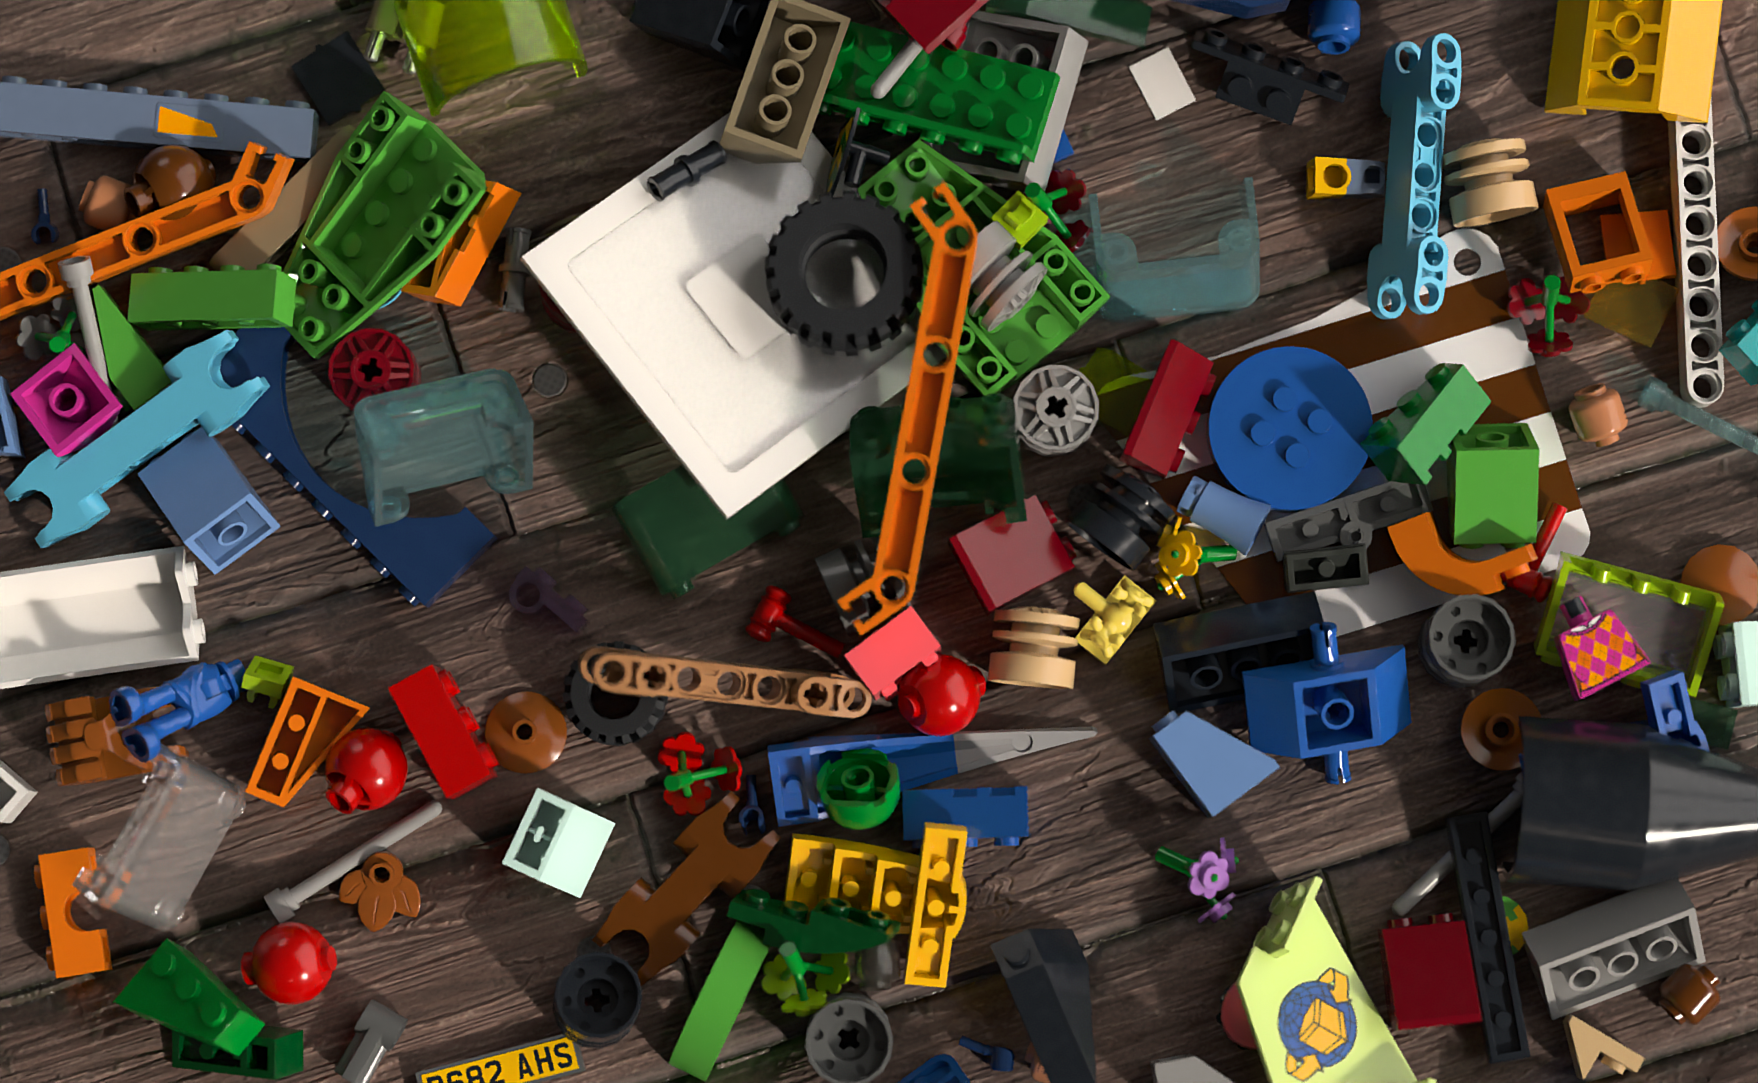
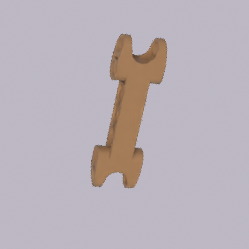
M602 646L586 649L578 661V670L581 677L602 689L612 692L689 698L806 711L812 714L857 718L864 715L872 702L871 692L864 683L832 672L758 666L644 653L638 650ZM595 654H601L593 662L590 675L587 671L588 660ZM607 662L606 671L600 675L601 667ZM685 667H690L693 672L692 682L685 688H680L677 683L678 673ZM725 672H730L733 677L732 686L725 692H719L717 687L719 677ZM770 676L772 689L768 695L760 697L757 691L758 683L762 678ZM855 687H857L862 693V702L858 708L848 710L847 708L854 700Z

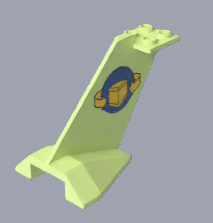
M1314 876L1301 883H1296L1290 888L1280 890L1274 896L1269 906V912L1272 913L1267 926L1262 927L1258 932L1236 982V987L1269 1083H1437L1432 1078L1417 1081L1316 903L1315 896L1322 883V879Z

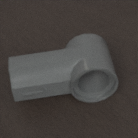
M372 999L354 1028L356 1033L334 1071L351 1083H369L386 1052H390L397 1043L408 1023V1019Z

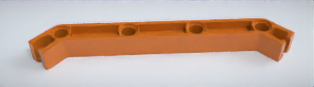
M249 141L232 181L0 272V321L50 302L57 295L73 293L72 288L67 287L66 281L61 280L58 262L77 256H90L94 274L91 275L92 282L88 284L90 286L265 217L275 207L295 159L281 153H276L273 160L277 162L266 183L256 180L254 174L261 154H266L268 147ZM251 186L256 187L260 192V202L253 209H249L243 199L245 191ZM197 205L185 217L176 220H161V218L174 212ZM147 228L153 234V244L148 250L143 251L138 245L137 238L140 231ZM39 270L45 274L47 279L46 287L40 293L34 290L31 282L32 276Z
M945 182L934 188L935 192L932 195L936 200L944 196L954 214V218L946 221L941 227H936L922 211L924 205L927 204L923 197L910 205L911 210L933 240L934 246L874 575L838 600L842 609L849 613L854 610L850 604L851 601L868 591H873L877 600L883 605L882 610L865 624L859 618L852 622L860 635H863L905 606L912 599L915 591L978 246V234L974 224ZM954 227H961L969 234L968 244L959 250H954L945 243L947 232ZM933 343L942 344L948 351L946 362L938 367L930 366L924 360L925 349ZM912 459L922 461L926 467L925 478L917 484L907 482L903 476L904 465ZM889 576L899 577L904 582L905 592L898 600H890L882 593L881 585Z

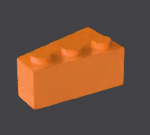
M485 180L486 192L440 254L403 286L401 291L428 302L461 307L522 193L498 182Z
M292 676L249 778L245 792L285 807L327 758L330 748L342 735L349 732L370 707Z

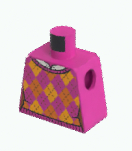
M1582 596L1559 606L1570 629L1555 636L1554 642L1574 701L1582 699L1651 663L1647 655L1611 609L1592 617Z

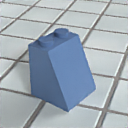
M202 426L184 436L180 443L162 456L154 458L147 467L137 473L181 540L215 575L281 527L220 442L214 436L209 437Z
M1173 710L1151 726L1156 734L1149 738L1150 742L1207 818L1215 816L1280 767L1274 759L1187 711L1178 716Z

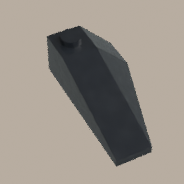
M1026 929L991 944L990 946L1049 1083H1097L1091 1017L1092 1003L1089 988V965L1073 929Z

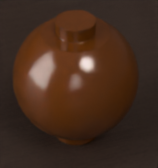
M181 145L157 147L148 152L138 162L133 173V185L124 189L125 202L133 216L139 218L214 188V181L217 179L216 171L209 159H204L200 154L188 147ZM197 205L174 212L161 218V220H176L185 217Z

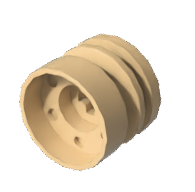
M1485 139L1466 144L1455 151L1443 155L1442 169H1461L1445 176V185L1465 187L1464 192L1448 200L1454 227H1471L1499 222L1528 214L1539 208L1533 181L1513 179V175L1530 166L1528 159H1509L1526 151L1524 139Z
M1018 606L1008 610H995V622L1012 626L1011 631L993 630L992 638L1010 643L1009 651L990 654L988 681L1029 687L1073 689L1076 662L1058 656V648L1077 646L1078 639L1060 636V630H1078L1080 618L1068 616L1058 610L1040 607Z

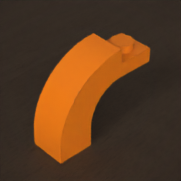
M1432 511L1387 527L1398 555L1409 570L1426 584L1454 595L1477 594L1481 596L1504 590L1505 586L1500 573L1504 572L1507 579L1530 571L1528 563L1538 559L1532 544L1489 560L1476 561L1463 558L1453 552L1444 542Z

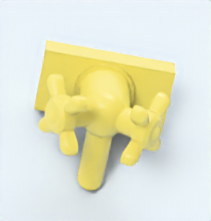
M1125 575L1106 599L1085 582L1077 583L1074 587V595L1095 611L1075 637L1078 639L1077 644L1106 665L1157 600Z

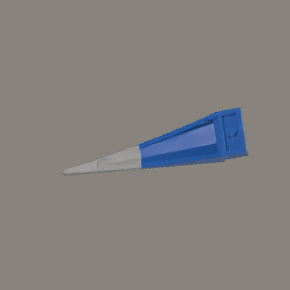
M1066 727L959 731L947 736H931L925 733L808 737L806 741L768 745L778 827L819 822L830 818L818 796L817 774L825 762L830 759V763L833 764L835 761L842 759L841 752L847 750L869 748L885 753L888 761L895 763L898 768L900 792H902V790H909L992 763L1094 737L1098 733L1097 728Z

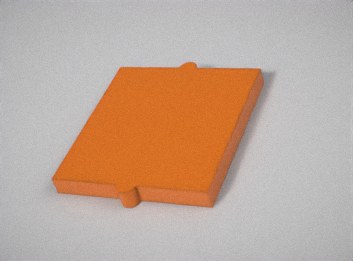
M1668 210L1639 212L1653 261L1650 273L1645 275V278L1638 281V283L1645 284L1646 280L1676 278ZM1623 213L1600 215L1605 260L1635 253Z

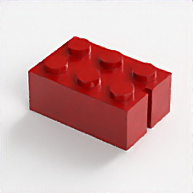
M431 664L388 688L446 798L455 800L498 776L494 767L500 765L490 744L480 743L474 731L480 729V725L470 707L460 706L455 695L459 694L461 690L450 671L446 669L441 670L439 667Z

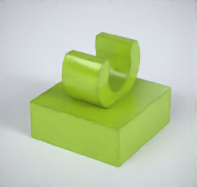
M1018 190L991 217L990 224L998 221L1017 239L1014 246L1021 250L1048 222L1049 217Z
M255 655L244 673L241 688L248 690V702L253 703L258 693L270 697L268 708L273 709L279 699L282 698L290 683L294 666Z

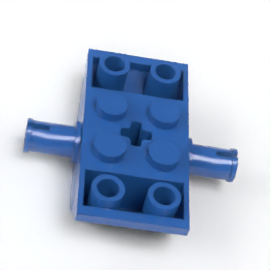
M1322 622L1323 630H1320L1319 623H1315L1310 627L1314 659L1243 671V690L1249 746L1263 753L1298 759L1324 755L1325 781L1329 784H1339V775L1342 776L1343 783L1351 780L1348 751L1382 745L1412 723L1406 656L1403 644L1338 655L1337 625L1332 622Z

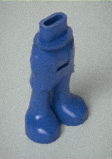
M235 659L227 664L222 661L215 664L201 662L200 664L188 667L179 677L165 681L163 685L144 693H138L129 686L113 690L110 693V710L114 722L119 727L131 724L142 716L169 703L175 708V710L158 718L125 730L121 736L127 749L140 762L150 761L160 753V740L183 727L185 730L191 729L198 723L224 711L234 701L239 699L240 693L247 690L241 688L246 671L242 662L239 659Z

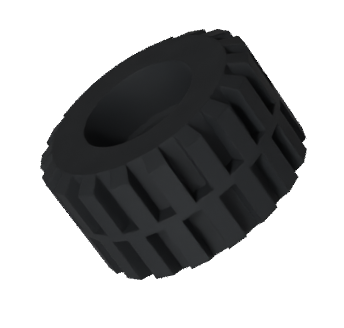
M619 641L597 644V646L638 650L646 653L633 644L630 645ZM595 654L588 660L587 671L590 675L593 662L601 654ZM579 659L573 661L570 666L571 670L568 676H565L563 683L565 685L563 702L566 705V713L569 719L572 720L575 727L581 733L601 744L625 746L626 744L642 740L644 736L651 734L656 729V725L664 717L668 696L640 695L637 707L629 715L622 718L606 717L593 704L591 695L593 683L581 677L578 670ZM607 662L601 667L600 675L606 671Z

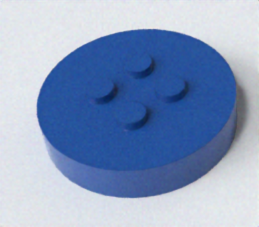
M1295 346L1277 347L1259 352L1247 358L1236 366L1222 382L1212 400L1207 417V444L1217 472L1227 486L1235 493L1272 505L1271 511L1300 512L1331 501L1347 489L1356 479L1368 457L1360 443L1370 435L1368 430L1373 425V420L1364 390L1352 373L1341 363L1324 353L1309 348Z

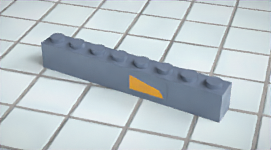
M2 76V82H0V137L153 150L164 145H181L196 151L198 154L242 158L248 142L251 141L268 147L266 154H261V160H273L276 153H281L295 159L294 162L307 163L316 154L320 116L315 109H309V103L302 101H285L284 107L269 105L268 99L258 97H245L244 103L228 102L229 97L226 95L212 93L204 94V99L188 98L187 92L178 90H164V96L148 95V90L145 88L132 86L124 87L123 92L107 91L108 86L97 83H83V89L67 88V82L52 79L43 80L42 85L27 84V79L22 77Z

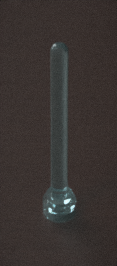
M1652 376L1646 383L1639 397L1638 406L1652 413L1655 410L1661 413L1667 410L1758 455L1757 436L1673 396V391L1667 388L1668 384Z

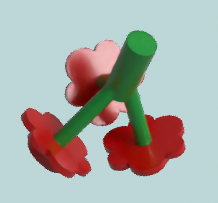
M681 732L676 738L669 736L663 740L664 748L658 752V761L664 766H670L671 771L674 772V774L667 776L664 780L666 790L663 797L668 805L673 806V811L676 815L683 816L688 812L692 816H698L705 811V801L709 800L712 795L710 788L705 786V778L714 777L717 779L719 787L723 791L728 789L732 792L739 790L742 765L731 746L715 749V760L712 761L711 768L692 772L698 770L702 765L701 756L705 751L704 745L696 742L695 736L690 732Z

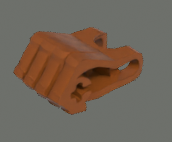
M159 686L142 688L136 691L138 693H144ZM85 696L45 705L47 721H55V725L46 727L47 740L49 744L58 743L59 747L50 748L52 765L62 764V769L56 770L58 786L83 785L175 768L190 761L189 753L182 745L164 746L161 744L160 753L147 762H140L127 749L122 740V733L133 726L148 722L156 710L142 716L131 724L119 727L111 715L110 696L97 699ZM169 703V704L164 705V706H162V707H160V708H158V709L170 707L171 704Z

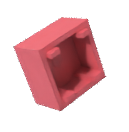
M910 606L844 656L861 682L868 687L875 701L882 696L886 701H890L898 695L897 685L900 684L904 673L921 661L926 667L930 666L938 660L937 654L942 653L941 645Z

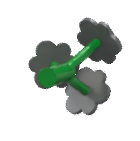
M57 295L53 300L54 308L51 311V316L55 320L60 321L61 330L56 324L50 323V319L46 314H38L36 317L27 315L21 318L19 322L20 333L16 336V343L18 346L23 347V353L26 358L37 360L42 354L60 353L75 343L88 359L83 335L75 332L79 328L81 329L74 296L69 298L65 295ZM94 308V313H95V317H96V316H97V311H96L95 308Z

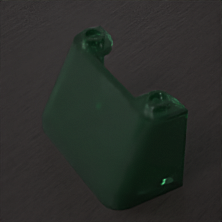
M683 465L630 494L611 507L612 512L662 597L665 598L671 594L674 600L693 590L695 587L692 581L702 572L768 534L771 535L777 532L779 537L782 538L801 527L798 520L805 516L785 479L782 478L726 520Z

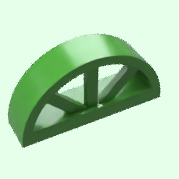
M740 920L736 921L684 1026L670 1058L669 1065L704 1082L707 1081L771 948L769 945L762 944L766 928Z

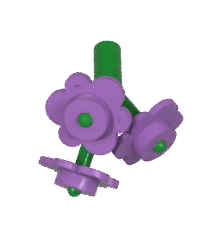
M1220 838L1221 857H1217L1214 852L1205 851L1200 855L1199 859H1191L1164 846L1158 849L1155 856L1157 862L1186 874L1190 879L1188 882L1189 891L1195 895L1202 894L1212 907L1197 920L1199 923L1208 918L1213 923L1219 919L1225 920L1228 917L1227 913L1233 909L1229 901L1236 897L1234 893H1231L1220 902L1214 897L1217 890H1224L1228 886V873H1236V864L1239 863V858L1235 856L1234 848L1226 849L1225 838Z

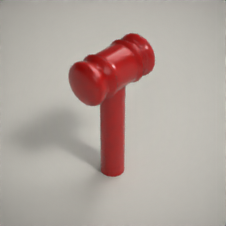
M1552 502L1538 531L1536 543L1532 544L1538 559L1528 563L1530 571L1507 579L1504 572L1500 573L1506 587H1511L1527 595L1529 598L1535 597L1538 602H1543L1549 596L1553 578L1551 576H1544L1543 572H1538L1566 514L1567 508Z
M767 586L765 589L766 594L761 596L759 605L753 616L750 617L751 623L745 627L748 635L761 642H770L771 633L776 632L777 627L838 659L845 644L784 613L787 610L786 604L791 602L792 597L780 587Z

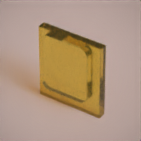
M1659 279L1646 280L1645 284H1639L1638 282L1632 284H1622V282L1608 284L1603 289L1595 292L1590 308L1585 313L1584 318L1651 349L1680 289Z

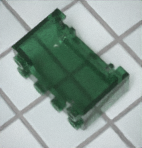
M990 393L984 397L966 399L950 397L930 509L984 503L986 514L994 513V508L1003 511L1006 516V523L1027 521L1026 482L1016 408L1011 398L1001 393ZM905 403L900 406L881 408L867 406L860 409L850 421L849 457L862 538L881 536ZM912 459L904 465L903 476L907 482L917 484L925 478L926 467L922 461Z

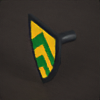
M858 107L843 124L838 133L826 185V193L831 192L832 197L839 183L847 156L851 157L844 184L851 188L860 187L866 161L885 167L889 161V151L853 140L861 108Z

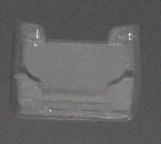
M161 743L160 753L150 760L153 764L152 776L144 774L141 780L147 787L108 856L105 857L99 854L95 861L100 866L93 871L82 867L72 885L90 901L144 925L165 932L171 927H176L181 922L185 913L184 906L233 820L239 818L246 806V798L244 797L243 787L235 781Z

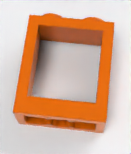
M1626 171L1546 190L1543 208L1569 293L1582 291L1584 294L1594 293L1603 289L1605 285L1620 281L1622 284H1632L1645 278V275L1650 273L1653 256ZM1620 204L1635 253L1580 266L1565 216Z

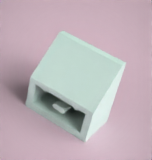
M1758 621L1733 622L1718 627V635H1715L1713 641L1715 658L1721 659L1723 676H1718L1717 678L1719 698L1726 701V709L1758 706Z
M537 788L502 864L581 898L616 823L543 789Z

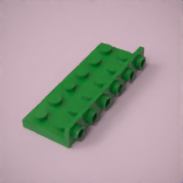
M850 21L818 114L831 116L832 111L846 114L845 119L847 120L858 107L861 108L857 122L858 125L868 126L869 121L883 124L882 129L897 135L905 136L908 130L920 133V139L932 144L943 145L944 141L947 140L959 143L958 148L971 154L981 155L982 150L997 153V159L1009 164L1019 165L1021 160L1034 163L1061 78L1057 73L963 49L953 52L939 45L929 55L921 50L883 98L877 99L871 95V86L908 42L909 38L903 34Z

